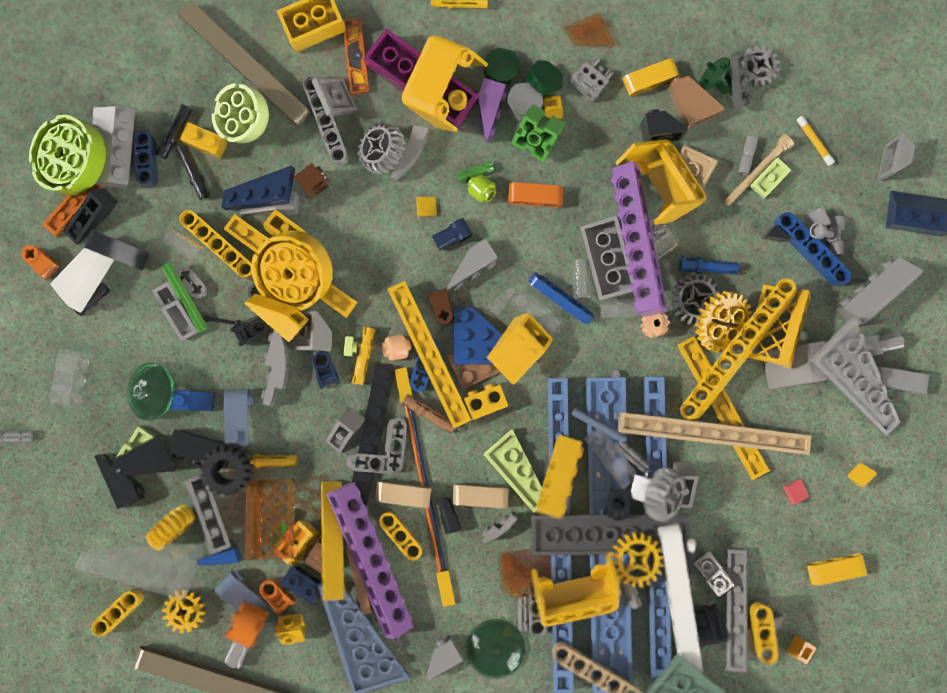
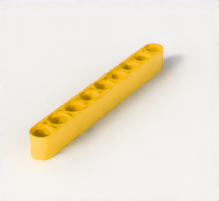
M785 278L778 282L685 400L680 411L687 421L696 422L701 418L797 295L794 281ZM786 287L792 288L788 293L782 292ZM774 302L780 303L777 308L770 307ZM760 318H768L767 322L758 323ZM748 333H756L754 338H746ZM737 348L744 349L741 354L734 353ZM725 363L732 364V366L729 369H722V366ZM713 378L720 379L718 384H710ZM707 393L705 400H698L700 394ZM690 408H694L695 413L691 416H687V410Z

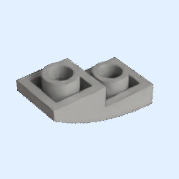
M512 513L509 516L505 514L499 522L500 528L495 524H492L491 527L487 525L481 533L483 536L482 542H490L502 535L515 523L517 517Z

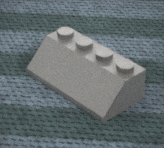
M116 106L93 108L92 125L100 131L106 147L105 165L95 184L127 188L135 110Z
M618 216L581 226L599 300L602 301L632 294V277L627 269L629 261L624 253L626 245L621 235L622 223Z
M901 257L894 260L890 258L882 264L883 269L880 272L875 271L868 277L869 281L865 285L862 283L854 289L855 294L853 296L844 298L840 302L841 306L837 311L847 322L854 317L859 325L866 324L924 271Z

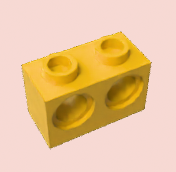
M495 383L484 387L485 391L478 393L477 390L467 393V398H464L472 420L508 407L500 385L496 386ZM491 392L499 393L500 400L497 403L489 400ZM473 399H480L482 401V407L479 410H474L471 407Z
M298 521L275 552L287 564H299L322 533L309 521Z

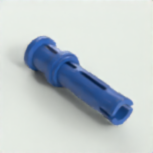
M681 255L679 259V272L694 271L696 274L713 272L737 275L738 272L736 271H739V263L703 260L701 257L686 258L684 255Z

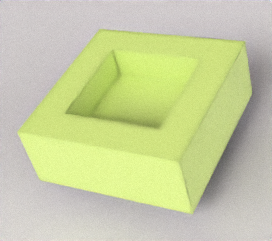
M345 336L344 356L354 357V353L358 351V342H355L354 337Z

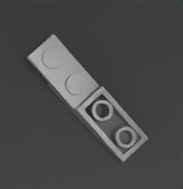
M275 330L269 334L268 342H270L269 350L266 349L263 358L265 365L272 366V369L268 370L266 381H268L267 388L263 389L261 395L262 404L267 406H274L278 388L286 390L289 371L288 349L285 338Z

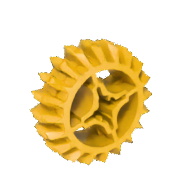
M186 504L180 505L171 511L147 533L146 540L148 544L156 551L171 544L196 520L194 511Z
M632 532V539L625 534V542L620 538L618 539V542L621 544L620 547L613 545L617 553H610L611 556L616 557V560L612 561L614 565L617 564L615 567L616 572L620 571L617 574L618 579L623 578L624 584H627L630 580V586L632 587L635 586L636 581L639 587H643V580L647 585H650L649 578L656 581L657 578L654 576V573H662L657 569L658 566L664 567V564L659 562L660 559H664V555H658L662 548H655L658 542L656 540L651 542V536L648 535L644 539V533H640L637 538V534ZM635 543L646 545L644 549L637 552L629 546ZM624 551H626L629 559L623 568L622 556ZM649 552H651L652 554V564L650 568L646 564V558L649 556ZM632 554L638 557L639 555L641 556L639 560L641 561L640 563L642 565L635 562L634 556ZM635 568H640L645 572L638 576L628 574L630 570L633 571Z

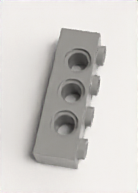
M198 475L186 479L185 485L209 554L211 555L227 549L231 545L213 494L208 491L210 487L208 485L204 487L202 484L204 479H200Z

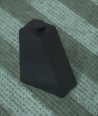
M158 435L113 458L115 463L112 464L117 474L122 473L123 476L177 470Z

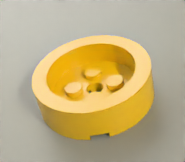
M289 230L276 234L261 244L252 259V277L260 294L294 306L299 311L310 307L327 293L332 282L333 270L327 251L314 237L301 231ZM286 268L289 269L292 273H294L292 275V278L286 275Z

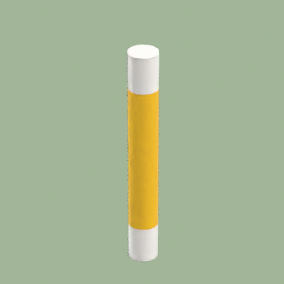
M803 115L799 117L796 121L827 165L833 164L835 162L806 119Z

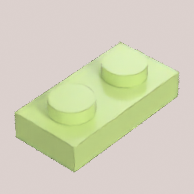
M777 157L750 187L764 199L791 169Z

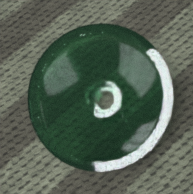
M145 363L139 366L130 377L127 386V399L132 412L138 418L156 420L162 417L169 409L173 399L174 388L172 378L167 369L158 363Z
M489 619L480 623L473 629L467 641V656L470 664L479 674L488 678L499 679L511 675L519 668L524 658L525 645L521 633L513 624L502 619ZM493 649H498L500 651L499 654H493Z

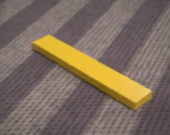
M322 481L323 600L344 599L343 533L327 496V493L341 487V482Z

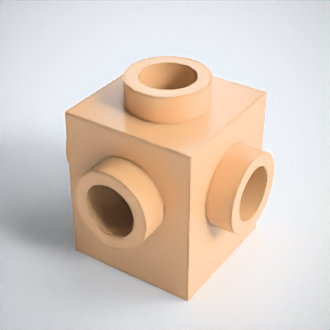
M665 313L649 317L643 316L641 319L643 323L640 325L643 329L642 332L649 338L663 337L669 330L667 327L670 323L667 320L668 316ZM654 320L660 323L659 327L654 326Z

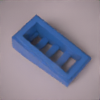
M236 545L203 557L197 561L198 566L238 563L242 561V556Z

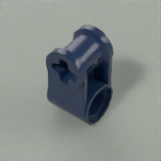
M324 351L315 353L312 361L320 389H324V386L333 383L340 384L331 355ZM322 354L327 358L325 365L318 363V357Z

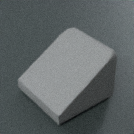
M823 206L805 216L810 227L814 223H821L826 226L831 224Z

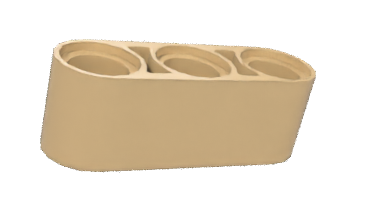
M377 481L375 501L429 508L431 487L389 481Z
M454 484L452 504L508 508L509 488Z

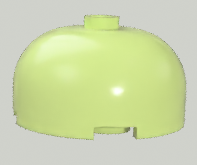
M236 83L226 86L219 92L215 99L217 101L215 111L212 114L213 126L218 135L230 142L240 144L249 143L259 138L265 131L269 120L268 105L262 94L252 87Z

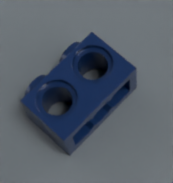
M293 564L280 582V584L312 605L320 596L319 584L323 583L297 564Z

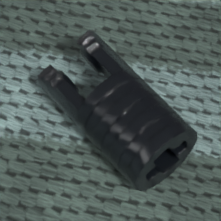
M446 497L439 501V510L445 534L462 530L457 511L454 510L451 499Z

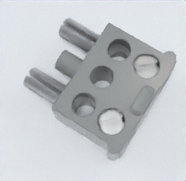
M594 57L590 63L585 62L575 75L572 74L569 81L572 86L592 102H596L598 96L607 87L609 78L614 74V71L609 69L602 75L601 73L604 69L601 66L595 69L594 67L600 61L597 57Z

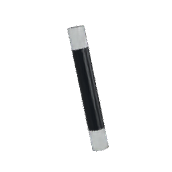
M693 539L688 540L685 556L688 581H690L696 541Z

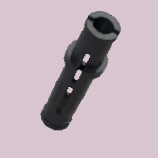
M181 104L177 115L166 135H163V141L155 153L159 157L167 160L174 145L176 146V140L193 111L190 107Z
M184 144V147L183 145L177 147L176 150L189 175V182L191 186H194L199 200L209 198L210 193L204 183L205 178L200 174L188 145Z

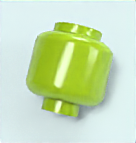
M478 175L469 180L468 194L478 202H490L496 195L495 183L486 176Z

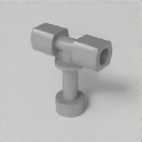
M830 217L831 224L828 229L824 224L814 223L809 231L811 237L816 239H823L825 237L829 242V250L835 256L844 255V241H841V231H845V217Z

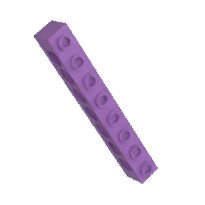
M631 161L612 168L613 176H611V182L615 187L616 193L614 198L619 207L617 215L622 223L621 235L626 245L624 253L629 261L627 269L632 277L631 290L635 294L636 299L634 307L638 314L649 317L667 312V305L641 170L636 163ZM636 218V222L631 225L633 219ZM640 236L639 240L635 242V239ZM643 254V258L638 261L639 256ZM647 272L646 277L641 279L643 273ZM650 290V295L645 298L646 292Z
M355 483L345 484L327 493V496L385 638L395 639L414 628L411 622L412 617L406 610L403 596L399 593L397 581L390 571L389 561L383 554L382 544L376 537L375 527L367 515L368 510L361 500L359 488ZM348 501L351 503L350 510L348 508ZM356 519L359 523L358 528L355 526ZM363 538L366 539V544H365V546L363 545V542H362V541H363ZM371 555H372V557H373V563H372V564H371V562H370V557H371ZM378 574L381 576L380 582L377 579ZM386 592L388 593V598H387V600L385 599V593H386ZM393 610H395V617H394V618H393V616H392Z

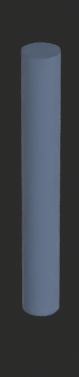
M576 408L573 410L571 415L615 440L624 443L626 436Z

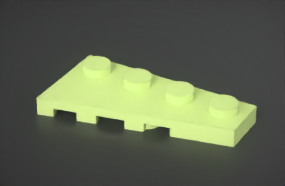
M511 429L483 455L535 513L542 486L513 429Z

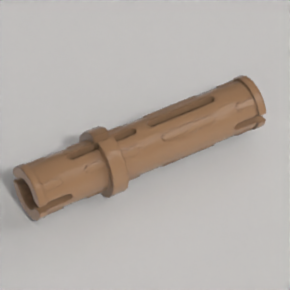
M410 394L406 395L402 405L416 412L417 416L421 415L449 434L453 432L455 428H453L449 419L428 407L424 401L420 402Z

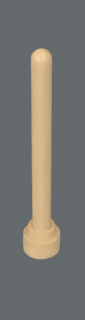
M783 134L777 140V147L725 199L724 204L726 206H730L782 151L785 152L794 145V141L788 135Z

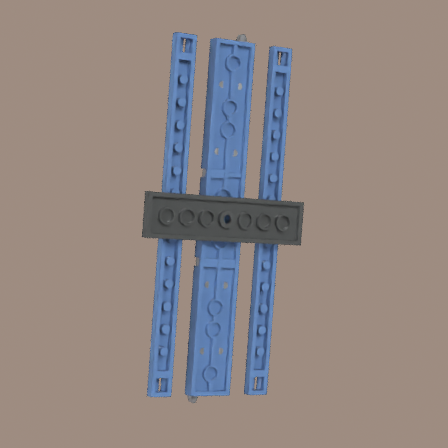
M615 370L612 378H586V414L618 432L620 413H626V377H620L619 371ZM644 377V412L646 416L665 418L664 377ZM548 378L549 463L557 436L562 435L569 438L567 378ZM587 424L588 514L570 515V496H567L565 503L567 506L562 518L557 519L548 515H531L532 556L551 555V580L553 584L571 580V555H589L591 573L596 565L606 564V553H617L613 545L621 546L618 539L620 538L625 542V534L632 539V532L637 534V538L640 533H644V539L648 535L651 536V542L654 540L658 542L655 547L657 548L660 547L657 528L678 524L681 531L684 554H686L689 540L688 513H676L667 522L652 519L648 514H629L628 518L622 521H616L608 517L609 490H628L627 458L615 448L619 441ZM619 432V433L623 434L624 436H626V439H625L624 442L627 444V433ZM645 435L646 461L650 464L646 472L655 474L659 469L667 468L666 438ZM614 503L617 509L624 508L621 503ZM635 543L629 547L637 552L644 549L646 545ZM624 551L622 556L623 568L629 559L626 551ZM649 552L648 567L650 568L652 564L651 552ZM660 566L657 569L662 573H654L657 580L654 581L649 578L651 685L671 662L670 606L664 568ZM619 579L618 609L612 613L590 617L591 658L632 682L630 598L627 599L622 585L623 580ZM572 622L552 626V649L558 642H564L573 647ZM565 649L557 651V656L564 657L567 654ZM553 656V693H573V672L557 663ZM596 669L592 672V677H599L601 675V670ZM617 680L609 682V687L611 688L618 685ZM592 684L593 693H607Z

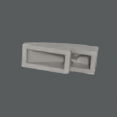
M413 125L409 142L403 145L405 151L401 153L403 157L399 158V164H395L392 170V181H398L418 159L429 135L428 128Z
M169 281L151 290L180 341L197 333Z

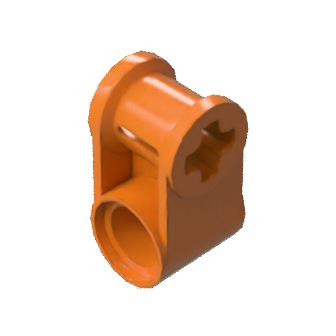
M28 245L21 251L23 260L45 280H49L61 267L55 259L39 247Z
M268 578L260 586V594L279 616L283 614L287 607L296 603L291 593L276 578ZM266 584H272L275 589L274 592H269L266 589Z

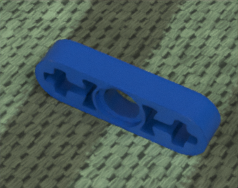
M433 339L437 349H439L438 342ZM419 354L410 380V386L414 391L422 392L427 388L430 377L429 375H427V378L423 376L422 382L424 386H420L419 389L416 388L414 380H418L420 376L416 375V371L418 370L423 374L427 373L426 370H421L419 367L421 361Z

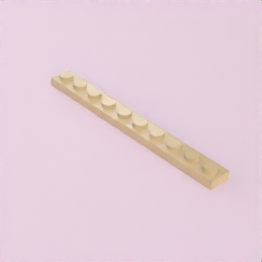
M620 413L618 432L810 455L811 435L630 413Z

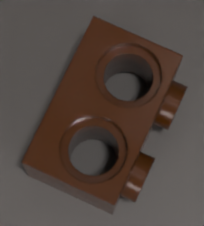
M313 163L294 176L311 200L329 187L326 182L329 180L320 166L315 167Z

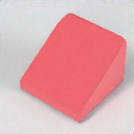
M801 479L783 486L790 504H798L809 497Z

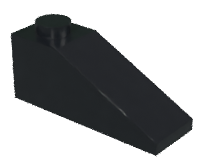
M106 188L90 191L64 232L76 245L89 235L91 230H94L110 215L118 201Z
M105 454L94 456L117 509L124 508L145 498L142 484L138 483L134 477L123 476L122 473L117 474L112 465L115 462Z

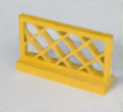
M763 284L756 310L766 299V292L772 291L775 286ZM784 288V289L782 290V292L788 293V292H790L792 289H786V288ZM801 289V291H797L795 302L790 304L784 311L789 312L791 315L790 320L782 324L780 319H778L777 321L780 326L771 331L769 330L763 339L771 336L775 344L765 349L760 342L759 345L763 351L757 354L751 353L748 358L782 365L784 368L791 369L811 299L809 290ZM760 318V321H761V322H759V323H765V322H767L768 318H766V319H764V320H763L762 318ZM783 329L786 333L785 338L777 342L773 334ZM753 332L749 333L748 339H752L756 334ZM776 347L781 351L779 359L771 358L767 352Z

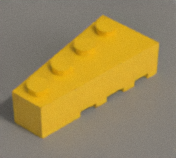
M562 435L557 436L535 512L557 519L564 516L567 496H570L572 490L571 481L573 477L575 478L578 466H576L577 459H581L584 449L581 447L582 442Z

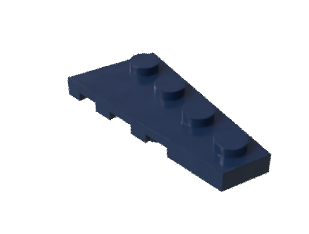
M291 165L224 190L221 207L224 210L289 204L295 168Z

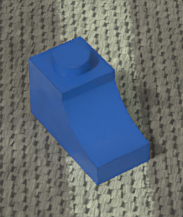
M170 390L169 410L214 411L215 392Z

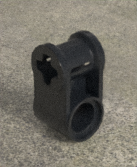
M256 315L230 328V331L234 332L239 341V346H242L263 335L268 328V324ZM261 321L264 324V328L258 329L254 323Z

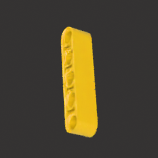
M191 210L181 213L180 223L238 275L245 279H253L252 262L199 215ZM194 216L193 223L187 224L188 218ZM207 228L208 234L205 237H202V230ZM222 241V247L215 249L216 242ZM232 253H236L235 261L230 262L229 256ZM249 265L251 268L250 272L246 275L243 274L244 267Z

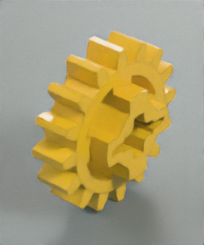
M189 589L184 590L183 593L181 590H178L176 595L171 594L169 596L170 600L164 602L167 607L162 609V612L167 613V615L163 617V620H169L166 626L173 625L172 631H176L179 628L180 633L185 632V630L189 633L193 628L196 629L200 626L198 622L204 621L201 615L207 612L202 610L206 603H200L202 596L195 597L196 591L189 594ZM181 610H187V613H182ZM196 611L195 619L192 621V615Z

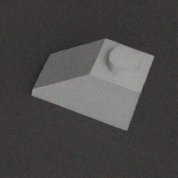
M350 407L337 421L325 442L341 453L360 429L365 418Z
M674 462L672 469L682 473L685 481L684 497L679 508H692L699 476L693 463Z
M445 636L436 641L437 645L434 647L427 671V680L436 677L463 661V656L452 636L448 639Z

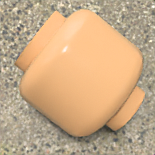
M401 334L386 337L385 342L382 343L384 357H388L390 361L407 358L409 351H411L410 340H406L404 335Z

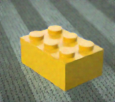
M300 0L277 10V14L295 53L347 31L334 0Z

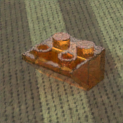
M500 552L499 566L502 588L516 600H519L533 582L531 571L523 564L519 566L515 561L516 559L510 553L506 552L504 554Z

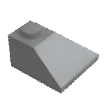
M899 135L886 144L878 181L886 179L913 163L916 152H914L916 145L905 135Z
M318 311L301 312L309 321L290 341V350L331 351L333 342L332 331Z

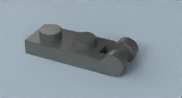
M744 51L736 52L730 56L733 105L738 110L751 102V97L747 94L749 80L746 76L747 58Z

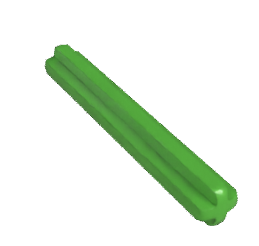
M171 263L163 265L161 269L198 333L203 332L208 327Z

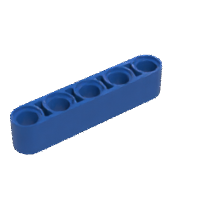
M785 212L775 219L774 226L778 225L790 235L791 238L787 241L831 285L841 286L850 281L851 272L819 239L811 237L810 230L794 214ZM782 218L788 221V226L782 224ZM795 232H799L802 235L801 240L795 237ZM809 245L815 248V254L809 251ZM823 259L828 261V268L823 265ZM837 272L842 275V281L836 278Z

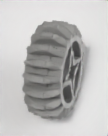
M381 122L380 124H374L373 128L369 127V132L364 133V138L360 139L362 143L358 146L360 151L357 153L360 157L359 161L364 168L372 173H388L389 169H394L395 164H399V158L403 157L401 153L405 151L403 145L406 143L403 139L404 135L399 128L390 123Z
M694 274L692 280L691 276L687 275L686 281L682 278L679 280L680 285H674L677 291H671V295L676 296V298H671L670 302H676V305L672 306L671 309H678L675 316L683 315L680 318L681 322L688 318V325L693 320L694 325L700 322L696 317L702 315L699 309H705L704 301L710 297L716 298V293H721V290L715 291L714 289L718 286L717 283L710 284L712 282L711 278L705 281V275H702L699 279L698 274ZM694 285L705 288L708 293L699 292L698 288H695ZM688 286L689 298L682 301L683 291ZM695 297H696V298H698V297H699V298L704 297V298L701 299L698 303H697V302H690V303H688L689 301L693 300V298H695ZM684 307H693L698 315L689 313Z
M664 467L654 474V478H651V483L646 491L645 508L646 513L652 519L667 522L676 515V511L679 510V506L682 504L681 501L685 491V481L682 473L675 469Z

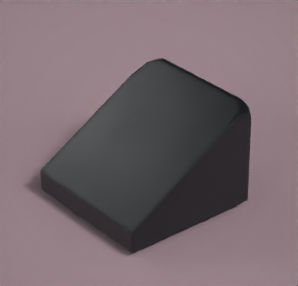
M778 225L773 226L763 237V239L785 242L791 238Z

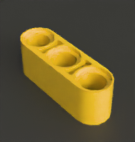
M670 58L624 76L623 81L629 96L632 97L670 83L673 79L679 77L680 74L674 59Z
M392 511L385 512L379 520L381 528L406 558L412 561L419 559L423 551L421 543L396 513ZM388 515L393 517V525H386L384 517ZM397 531H404L406 539L399 540L396 537ZM409 547H418L419 553L417 555H411L409 553Z
M853 554L807 564L811 585H823L867 575L863 554Z
M135 588L122 594L93 622L91 627L93 634L101 637L113 631L142 603L144 599L142 591ZM130 594L135 597V603L129 600ZM115 608L121 611V616L116 615ZM101 622L106 624V630L102 629Z
M756 602L751 605L749 610L755 654L763 663L773 664L778 658L773 614L769 607L761 602ZM764 608V615L758 617V610ZM767 629L766 636L760 637L761 630ZM770 649V654L767 657H763V651Z

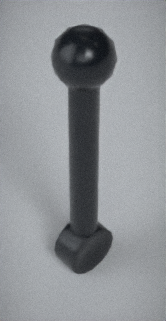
M209 315L203 316V320L206 323L213 321L236 325L241 322V320L231 321L212 318Z

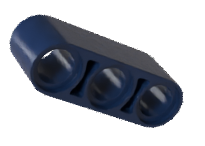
M139 130L133 138L135 178L144 187L153 188L158 182L157 155L155 154L157 152L156 140L147 131ZM148 137L147 143L142 144V140ZM149 156V160L143 163L144 157ZM150 174L149 180L144 182V177Z

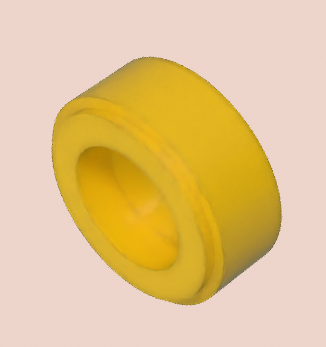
M454 90L448 96V104L453 110H462L467 105V96L462 90Z

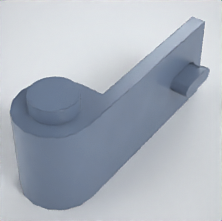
M249 389L225 390L226 445L234 443L235 447L237 445L242 447L249 446L248 408L251 407V404H254L253 392L250 393Z
M238 570L230 571L215 588L216 593L238 611L242 602L246 601L268 611V617L274 612L268 602L246 586L245 576Z

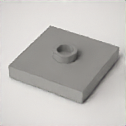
M343 77L315 78L312 81L327 116L354 114L358 111Z

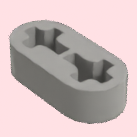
M181 267L177 271L186 290L192 297L201 299L207 295V286L191 268ZM183 272L189 273L190 282L187 279H182L184 277ZM193 284L198 287L202 286L200 289L201 294L194 293L196 289L193 287Z

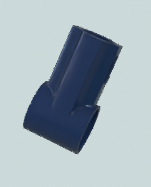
M460 218L451 223L448 228L434 234L432 238L439 251L456 242L460 243L470 238L473 234L465 219Z

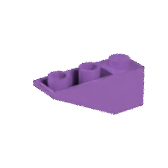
M484 78L478 94V103L485 142L488 143L489 138L494 137L496 131L494 123L495 120L499 121L502 109L499 108L501 102L505 103L508 92L505 91V84Z

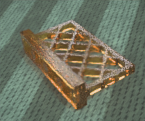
M295 479L250 480L246 485L245 559L294 558ZM283 483H288V492L283 495L278 489ZM263 484H268L272 488V491L267 496L263 493ZM275 492L281 498L276 505L269 500ZM284 502L288 505V511L285 515L278 510ZM266 503L272 508L267 516L263 513V506ZM275 512L281 518L276 525L269 520ZM266 522L272 528L267 535L262 532V527ZM283 522L288 525V531L284 535L278 530ZM274 532L281 538L276 545L269 540ZM283 542L288 546V554H282L278 550V547ZM267 543L272 549L267 555H262V546Z

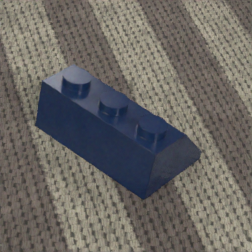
M891 190L885 228L943 237L947 235V199Z

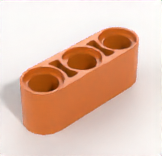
M517 182L509 184V204L563 207V186Z

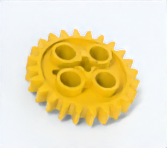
M723 291L722 294L716 293V298L710 297V303L704 302L706 308L699 309L702 315L696 317L700 322L695 324V326L699 327L695 331L699 335L697 340L701 341L702 346L716 353H719V351L723 353L750 319L748 316L753 313L748 310L751 305L746 303L747 299L732 291L729 293ZM712 319H717L723 322L718 323L716 321H713ZM728 322H731V323L736 324V325H735V326H734V325H729V324H727V323H728Z

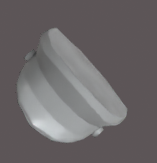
M529 83L515 84L508 94L509 114L513 119L522 121L532 104L542 108V94L538 93Z

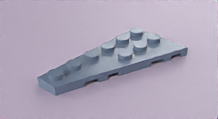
M322 583V584H319V590H320V593H321V596H322V599H323V583ZM345 587L343 600H323L352 693H365L409 679L407 671Z

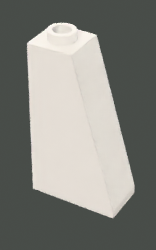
M84 248L50 285L69 307L81 313L114 260Z

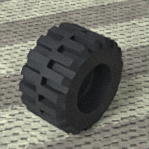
M225 443L209 451L205 455L206 457L202 459V465L199 467V471H202V474L199 476L200 479H204L202 483L204 487L208 485L210 487L208 491H216L215 495L218 496L222 493L223 496L234 495L244 488L254 473L252 472L254 464L250 463L253 459L251 456L248 457L246 455L248 453L246 449L242 451V446L240 445L235 447L234 443H229L228 445ZM219 460H228L235 466L236 477L234 479L224 478L219 473Z

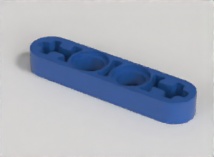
M537 272L532 274L529 283L581 322L585 324L591 322L594 314L588 308Z

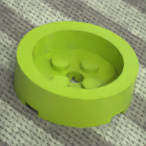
M58 115L52 121L43 123L34 135L29 150V163H32V176L35 181L45 189L68 196L80 195L89 190L99 179L106 160L105 142L100 131L94 125L70 115ZM63 150L65 156L60 157V153Z

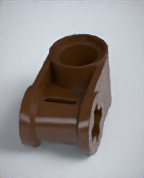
M443 288L428 293L438 323L442 326L451 325L454 315L447 289ZM446 312L447 315H450L447 317L446 321L440 318L443 316L442 313Z

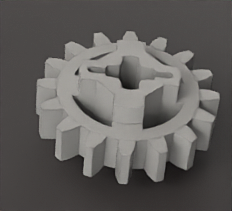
M755 45L753 50L748 48L745 53L748 67L746 68V76L749 83L752 82V87L759 84L760 88H762L765 83L769 85L777 77L776 73L780 71V68L776 67L780 63L779 60H775L777 53L772 55V49L770 48L766 51L764 45L761 49Z

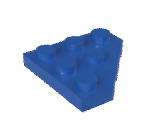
M473 307L454 308V364L494 365L487 357L502 334Z

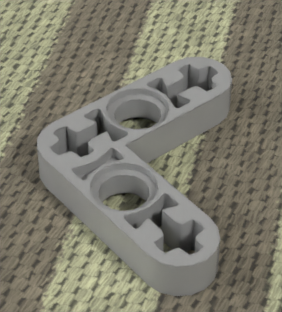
M392 418L388 422L384 455L352 453L346 461L348 468L360 472L399 473L402 470L404 460L406 422L401 418ZM397 421L401 425V428L397 429V435H400V438L392 437V434L396 435V429L393 428V425L397 424ZM394 440H397L400 444L399 449L396 451L391 449V443ZM390 453L395 455L398 454V457L390 456ZM357 457L358 460L365 461V465L357 464L355 467V464H352V460H356ZM373 458L379 460V466L376 469L370 466ZM394 459V462L397 463V467H393L392 470V467H389V464L393 463Z

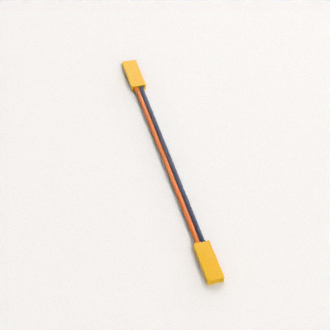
M407 367L394 370L401 403L407 394L412 396ZM404 406L420 485L429 487L414 413L410 408ZM430 496L429 508L425 509L438 567L436 575L443 607L455 605L449 570L445 568Z

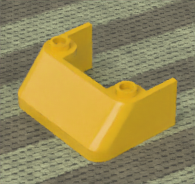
M433 35L428 38L402 93V102L406 107L437 129L457 132L458 128L446 120L449 113V105L442 96L457 64L461 67H487L488 63L470 48L442 36Z
M668 140L634 143L615 162L617 166L631 161L636 163L640 167L641 175L649 177L665 204L660 207V215L653 221L654 225L673 222L700 206L706 200L705 192L674 144Z
M606 553V564L596 565L591 571V576L553 584L552 580L547 577L538 578L536 569L531 570L537 607L543 626H554L616 611L619 607V579L610 553Z

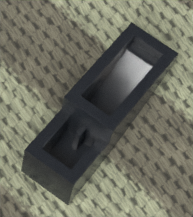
M94 230L90 231L84 246L85 249L139 270H143L149 255L146 251Z

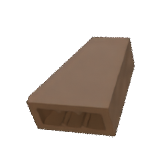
M679 76L673 79L668 87L681 120L687 128L717 117L724 111L723 106L690 76L684 78Z

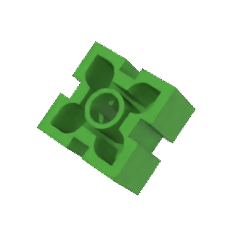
M532 104L525 113L519 125L520 128L516 132L511 144L523 151L527 148L532 151L531 156L544 163L552 152L566 123L554 116L551 119L546 117V111Z

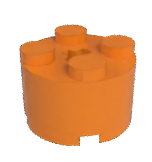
M243 601L239 611H236L232 618L233 626H230L225 638L252 649L267 620L268 611Z

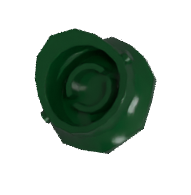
M496 48L487 55L485 62L488 65L484 69V77L486 79L505 84L507 82L510 83L517 77L520 61L513 51Z
M537 60L532 66L531 71L526 75L531 87L540 94L551 95L562 89L563 75L549 61Z

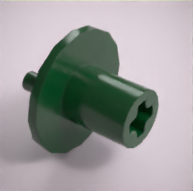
M722 57L714 63L711 61L707 62L706 66L708 68L700 79V86L703 89L716 86L723 94L729 93L732 90V79L727 73L731 66L730 59Z

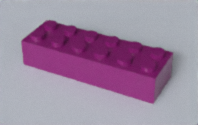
M386 28L363 59L369 69L403 93L421 53ZM452 76L442 98L448 103V96L452 91L462 90L466 94V107L456 111L449 106V113L446 117L448 122L459 128L478 103V94Z

